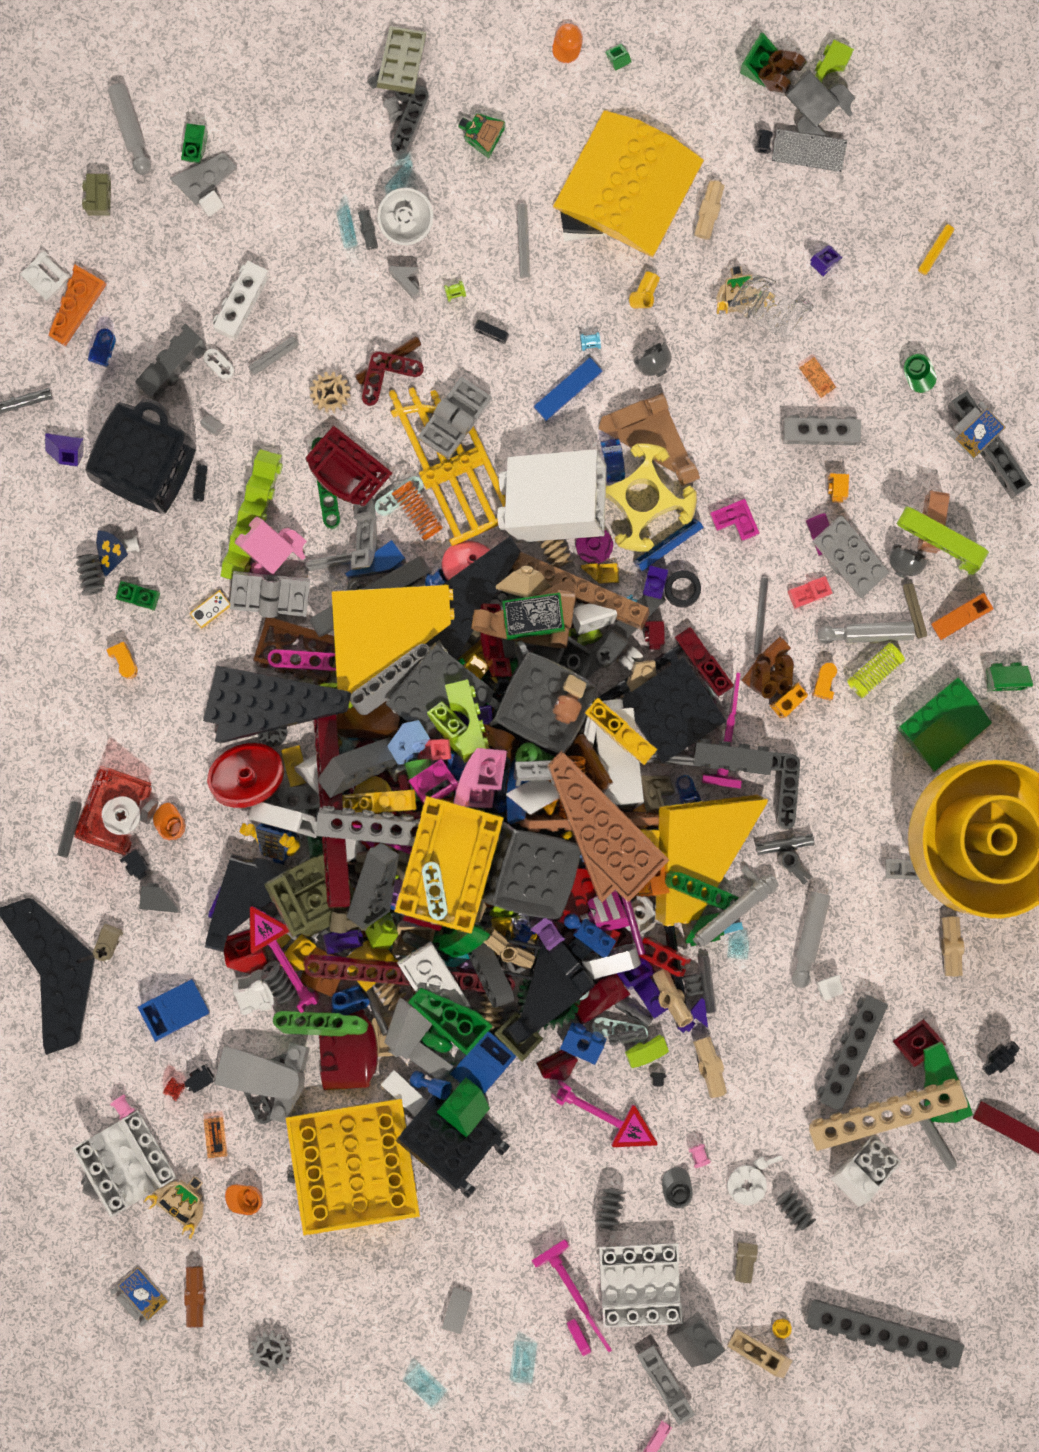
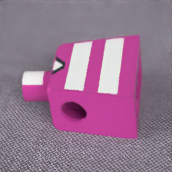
M616 890L603 902L597 896L590 899L588 905L591 912L580 915L581 920L588 919L590 922L595 923L602 931L630 926Z

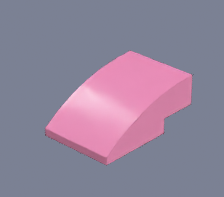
M477 748L461 775L454 804L466 807L492 808L495 790H501L507 751Z

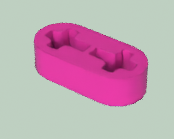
M574 1318L566 1324L582 1356L584 1357L591 1353L592 1350L576 1319Z

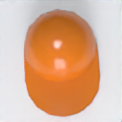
M565 23L557 30L552 53L559 62L571 63L578 58L583 42V35L579 27L572 23Z
M164 803L156 810L153 816V823L159 835L166 840H177L182 837L186 829V823L177 808L171 803Z
M231 1185L225 1192L227 1206L234 1213L253 1215L263 1205L262 1193L252 1185Z

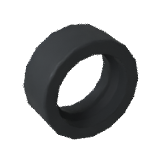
M680 570L674 572L665 584L666 598L676 607L686 608L692 606L698 600L701 593L700 581L690 571ZM686 578L693 583L694 593L689 599L679 600L673 595L672 585L677 579Z

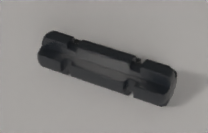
M206 465L196 466V473L198 474L195 475V493H193V501L196 502L204 501L205 494L203 492H205L207 479L205 474H207L208 470Z

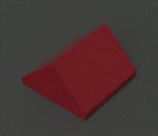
M924 1019L893 1041L911 1067H916L924 1061V1049L939 1042H942L944 1046L946 1045Z

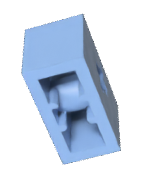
M419 720L403 723L387 747L397 764L400 765L415 761L430 738Z

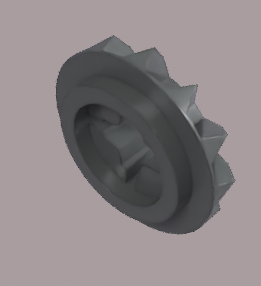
M287 727L276 729L280 735L273 734L270 736V739H268L269 732L257 735L264 745L275 747L285 741L288 729Z

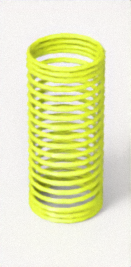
M888 643L883 647V650L881 649L878 654L873 656V659H870L868 663L863 665V668H860L858 672L853 674V677H850L847 683L852 689L855 686L857 688L856 694L864 698L871 692V689L873 690L876 685L881 683V680L883 681L886 676H889L891 671H894L896 667L905 662V657L892 643Z

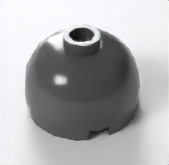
M664 341L662 345L658 343L645 350L642 358L639 359L636 356L633 359L640 373L645 376L656 375L660 377L667 372L666 368L670 365L672 356L669 347Z
M894 544L889 555V563L896 570L895 574L902 578L919 575L926 567L929 559L915 550H902V545Z

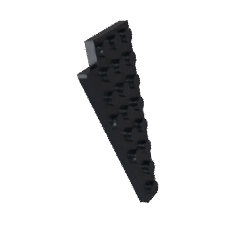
M510 536L442 584L449 585V589H453V600L450 601V608H454L455 620H451V624L428 641L426 645L430 647L440 641L448 654L457 659L474 631L471 628L474 610H481L482 604H490L498 591L496 585L506 578L521 553Z
M217 666L203 721L219 725L215 742L225 743L347 712L351 692Z

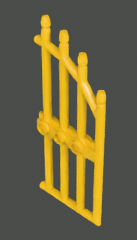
M412 387L408 391L414 405L403 407L397 398V393L394 390L389 391V396L393 400L392 403L395 407L394 410L390 411L393 418L399 416L423 468V471L418 472L426 490L432 488L453 533L454 538L449 539L451 545L454 546L499 526L498 519L495 518L473 469L484 465L503 507L506 505V495H503L500 491L499 479L475 427L473 426L469 431L475 448L465 452L462 444H460L456 449L458 455L449 460L436 451L441 463L430 467L406 414L418 412L425 427L429 422L427 413L434 414L437 405L441 401L439 394L436 390H432L430 394L435 406L424 405L421 403L419 396H417L416 390ZM467 473L487 516L488 523L478 526L456 479L461 474ZM448 480L472 529L463 534L460 533L439 487V484Z

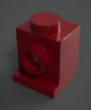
M664 621L646 622L644 628H648V630H645V642L649 643V650L661 649V646L665 645Z

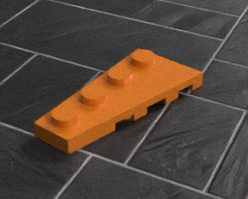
M74 264L73 275L67 283V291L65 296L62 297L60 310L56 313L48 336L66 347L107 284Z

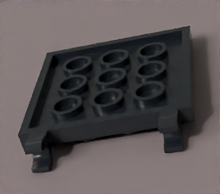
M673 649L664 654L671 666L632 692L625 680L617 685L624 696L620 699L623 700L624 708H633L636 726L646 741L657 749L655 754L662 764L726 722V719L685 658L683 657L679 660Z
M433 1095L395 1141L454 1192L460 1189L461 1193L469 1198L476 1188L466 1181L468 1176L493 1146L500 1155H503L510 1146L500 1138L503 1133L484 1117L471 1133L465 1137L437 1113L446 1100H441Z

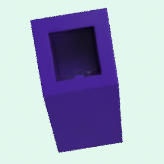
M46 433L45 451L59 464L78 467L84 453L83 438Z

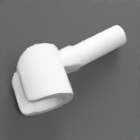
M762 1156L755 1160L754 1164L757 1169H765L768 1165L783 1159L782 1156H778L765 1161Z

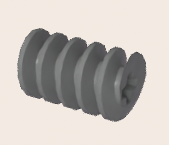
M86 554L76 557V559H79L76 561V565L80 567L77 569V572L82 574L79 576V580L83 581L80 584V587L84 589L81 592L83 596L102 593L100 589L105 587L104 584H99V581L104 578L97 576V574L102 572V570L96 569L97 566L101 565V562H95L99 555Z
M271 961L263 967V973L260 978L268 984L273 992V997L277 998L276 1001L278 1003L287 1002L297 996L298 991L284 971V968L280 966L279 961Z
M608 1187L602 1189L606 1196L600 1197L605 1203L598 1204V1207L603 1209V1211L596 1213L601 1219H596L594 1222L604 1229L618 1231L613 1225L620 1223L615 1217H621V1213L617 1210L623 1209V1205L619 1202L625 1201V1198L620 1194L627 1192Z
M791 1187L778 1196V1201L775 1205H783L780 1212H788L784 1218H792L789 1223L790 1225L797 1224L794 1229L795 1232L802 1231L814 1223L816 1218L811 1219L812 1212L806 1213L808 1209L806 1205L800 1207L803 1200H796L798 1193L791 1194L794 1190Z

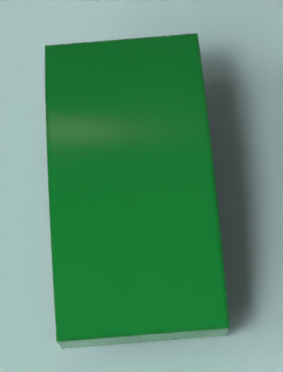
M121 581L115 599L155 611L160 592Z

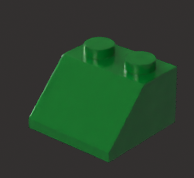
M1020 662L1010 663V666H1003V663H994L986 669L987 692L1021 691L1033 687L1028 666H1022Z
M465 1077L437 1113L467 1137L490 1107L481 1089Z

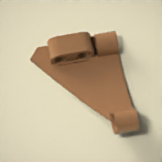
M663 393L601 417L598 429L630 448L637 443L653 444L665 448L670 457L664 462H658L656 458L653 461L673 471L681 486L700 479L698 470L690 460L676 430Z
M568 578L534 595L561 593L565 624L564 632L511 640H522L524 643L540 646L566 648L569 629L572 625L577 586ZM474 610L471 627L474 631L507 639L503 610L494 614L486 610Z

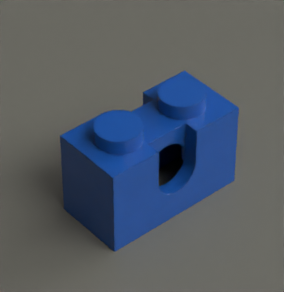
M572 1022L560 1049L596 1065L607 1038L599 1032L591 1033L587 1031L586 1027L580 1023ZM581 1039H585L589 1043H584L581 1041Z

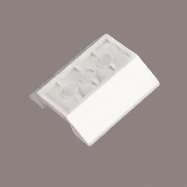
M138 1110L71 1148L110 1218L176 1179L174 1172Z
M678 1243L599 1247L604 1328L683 1324L680 1301Z

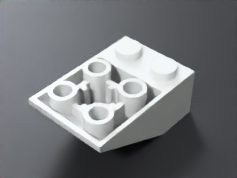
M874 1134L837 1170L831 1180L859 1207L872 1199L901 1161Z

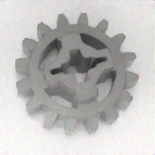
M274 1330L271 1331L270 1335L264 1331L263 1337L260 1335L256 1336L258 1342H251L254 1348L249 1349V1353L253 1354L249 1361H255L253 1368L259 1366V1373L264 1369L266 1370V1375H269L271 1370L275 1375L278 1372V1368L281 1371L284 1370L283 1364H289L290 1361L286 1357L292 1356V1353L287 1352L291 1345L285 1344L288 1338L281 1339L282 1333L275 1336ZM272 1340L278 1342L280 1345H275L274 1343H272ZM263 1342V1350L257 1352L259 1345ZM269 1348L270 1351L275 1352L272 1357L270 1356V1354H265ZM283 1353L282 1360L277 1363V1356ZM261 1360H264L265 1362H267L268 1365L262 1363Z

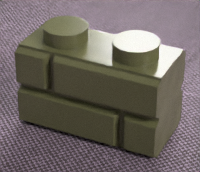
M86 174V180L82 182L83 191H86L85 198H82L83 210L89 216H110L111 178L109 174Z

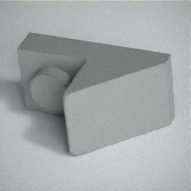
M391 266L389 268L390 274L415 301L420 297V287L414 280L410 281L419 273L418 267Z

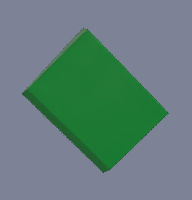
M760 33L743 61L740 74L763 87L765 85L758 76L759 72L763 67L770 64V56L778 50L764 33Z

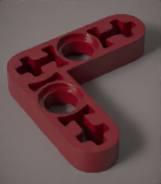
M381 351L373 352L369 357L362 387V402L368 406H373L378 402L385 371L410 377H419L424 371L423 364L411 358ZM380 355V358L387 360V356H390L387 364L388 368H385L386 363L379 362L376 365V362L373 360L374 357ZM394 359H400L402 363L401 367L397 370L391 366ZM407 360V365L414 366L417 363L419 371H415V374H412L413 371L406 368V372H403L406 364L405 361ZM372 373H376L379 376V381L375 384L369 382V376ZM367 385L377 387L376 391L372 390L374 400L371 399L370 402H367L368 399L365 398V395L370 393V389L366 388Z

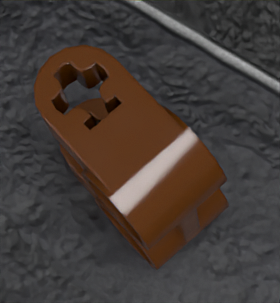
M777 50L770 56V64L763 67L758 76L768 91L786 93L791 86V82L785 76L790 74L792 70L801 71L807 61L804 56L797 52Z
M791 656L777 657L775 670L771 672L767 661L755 662L752 666L751 689L766 699L771 698L775 693L785 695L790 691L793 685L794 669Z
M483 724L488 735L482 737L487 738L489 749L507 751L506 757L513 761L521 742L503 730Z

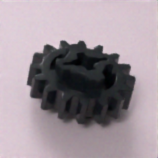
M1015 1041L1008 1042L1005 1046L1002 1043L999 1044L986 1056L988 1060L982 1069L989 1076L997 1070L999 1073L1003 1072L1014 1063V1056L1017 1055L1016 1053L1020 1047Z

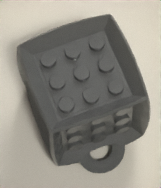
M522 640L516 641L514 646L518 660L517 668L509 679L510 685L505 695H500L498 702L501 703L498 711L496 709L493 710L492 721L488 726L513 735L515 739L521 742L520 747L525 743H532L554 757L561 751L565 754L586 718L585 712L594 699L597 687L560 664L539 655L528 653ZM573 675L584 681L586 687L583 696L578 697L577 700L582 705L577 720L565 724L555 719L556 715L553 713V708L559 696H567V693H569L563 689V685L567 677Z
M494 814L504 817L481 901L523 915L559 919L570 896L580 859V850L574 834L569 839L560 837V835L572 831L565 830L564 828H558V831H548L546 828H540L538 832L528 831V828L521 827L519 823L509 824L506 815Z

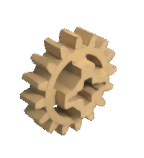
M325 372V377L322 378L321 375H318L319 380L312 381L315 387H310V391L314 392L310 394V398L315 399L312 403L314 406L318 405L319 411L325 408V413L327 414L329 409L336 413V408L342 411L341 405H348L345 399L351 398L350 394L347 393L351 389L349 386H346L348 384L347 380L342 381L343 377L341 374L336 377L335 372H332L331 376ZM339 386L343 389L342 395L338 392ZM333 389L334 394H329L327 396L326 391H331ZM318 390L322 392L321 400L318 398Z

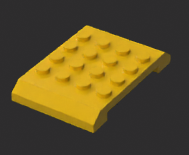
M426 796L394 912L472 933L504 817ZM429 862H435L441 868L448 907L447 915L441 920H435L429 914L422 874L424 865ZM432 865L426 870V873H429L432 879L427 880L428 884L439 882V878L434 879V873L437 872V869H433ZM432 885L429 892L432 896L437 897L440 895L441 889L437 885ZM443 899L431 900V904L436 902V909L433 912L441 916L444 909L439 907V901L443 902Z

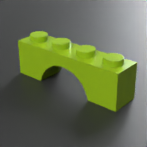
M834 39L831 45L827 44L823 52L825 58L823 62L819 60L814 70L817 72L815 76L822 83V80L828 74L836 71L844 72L854 49Z
M468 679L445 685L451 711L461 712L469 719L467 730L458 737L464 763L469 761L477 748L489 749L487 738L482 737V732H485L483 721H478L477 717L480 714L479 705L473 702V698L476 697L474 686H469Z

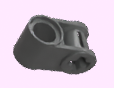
M612 630L597 652V664L602 668L609 667L629 641ZM609 655L608 660H601L602 656Z

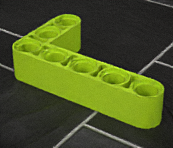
M905 507L896 523L900 528L960 560L958 568L966 570L969 575H974L980 570L989 554L986 548L911 507Z

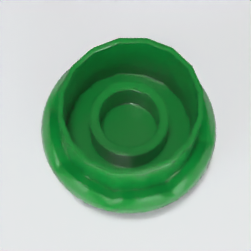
M431 1025L421 1039L425 1045L441 1053L448 1052L453 1048L451 1041L433 1025Z

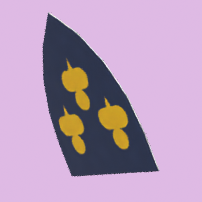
M98 530L96 546L101 569L105 577H107L128 556V553L117 537L109 532Z

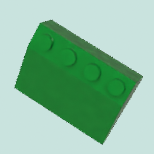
M958 677L903 722L897 730L935 772L991 725L992 722L971 691Z

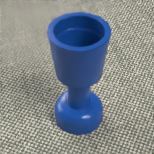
M418 1070L413 1072L410 1077V1085L413 1088L417 1089L424 1086L428 1088L429 1093L441 1100H446L451 1093L452 1085L449 1081L433 1078L431 1081L427 1080L424 1073Z

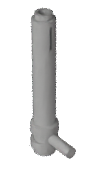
M747 865L744 866L741 871L753 883L750 886V890L699 930L693 938L695 944L699 947L706 946L757 903L767 899L768 894H773L779 886L775 877L768 874L759 879Z

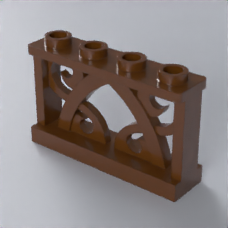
M266 617L253 661L257 662L256 666L267 669L268 666L272 667L268 663V659L263 655L264 649L267 646L275 645L276 649H271L268 653L272 650H284L283 646L293 644L299 636H303V645L308 652H324L330 644L333 645L330 653H335L334 636L326 634L319 637L315 630ZM272 627L274 628V641L266 642L269 629ZM288 633L291 635L290 641H281V639L286 640L284 637L285 634ZM310 641L316 642V645L313 647L316 649L315 651L308 647ZM274 653V658L271 661L274 664H279L277 662L280 658L282 659V656ZM312 656L309 659V663L312 666H318L319 664L315 660L319 657ZM335 657L329 659V665L331 667L333 666ZM290 660L293 665H298L301 663V660L297 662ZM274 667L275 672L286 674V671L294 673L293 677L302 680L305 677L311 678V682L318 685L323 684V682L328 683L331 671H323L316 674L312 670H307L306 672L299 669Z

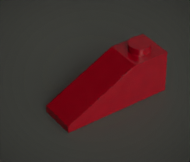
M617 973L608 975L589 991L587 998L580 1000V1005L577 1006L579 1009L575 1015L580 1024L583 1025L631 994Z

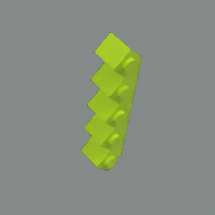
M262 449L257 453L254 459L252 475L246 484L245 498L238 510L237 524L230 536L229 549L222 562L220 577L232 580L233 571L250 573L252 558L235 544V540L240 534L246 535L251 530L249 524L255 517L266 522V511L269 501L273 500L275 495V489L273 488L278 474L280 475L283 469V463H281L282 455Z

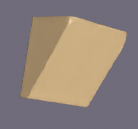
M569 675L563 685L564 690L579 698L583 696L586 687L584 681L573 675Z

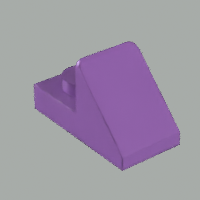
M534 917L530 920V929L539 936L546 949L551 950L565 939L553 919Z

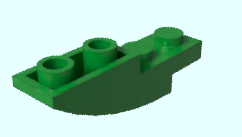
M474 924L472 933L454 929L451 935L443 933L442 935L434 936L432 943L439 946L438 950L452 957H459L476 949L489 938L490 934L483 931V927Z

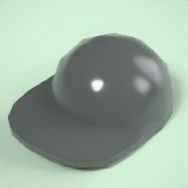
M681 1167L669 1169L662 1178L664 1198L671 1207L683 1209L693 1200L690 1175Z

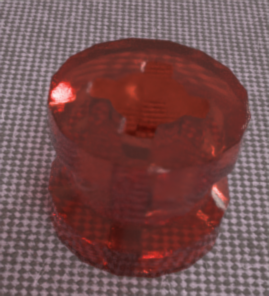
M172 1077L162 1094L171 1096L172 1100L176 1102L186 1086L184 1083H178L176 1078Z

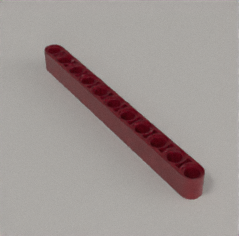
M336 715L313 720L318 778L331 759L339 755ZM318 781L320 808L332 806L335 810H343L342 793L330 798ZM335 818L332 820L333 824L336 826H340L343 824L342 820L339 818ZM322 836L328 908L349 907L350 892L346 840Z
M310 954L303 960L306 973L312 977L411 985L398 963L394 961ZM311 962L318 963L314 969H309L308 965ZM336 964L335 970L330 971L327 969L329 965ZM356 966L354 972H347L348 967ZM447 966L461 990L485 992L475 969ZM370 967L376 968L374 973H366ZM389 969H394L395 972L393 975H386V972ZM505 974L513 991L515 982L510 975ZM471 976L470 981L462 982L464 977Z

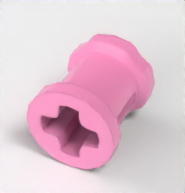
M125 1094L110 1103V1106H114L119 1113L120 1120L135 1111L126 1101Z
M705 1144L688 1149L692 1153L695 1168L705 1166L711 1162L705 1153Z

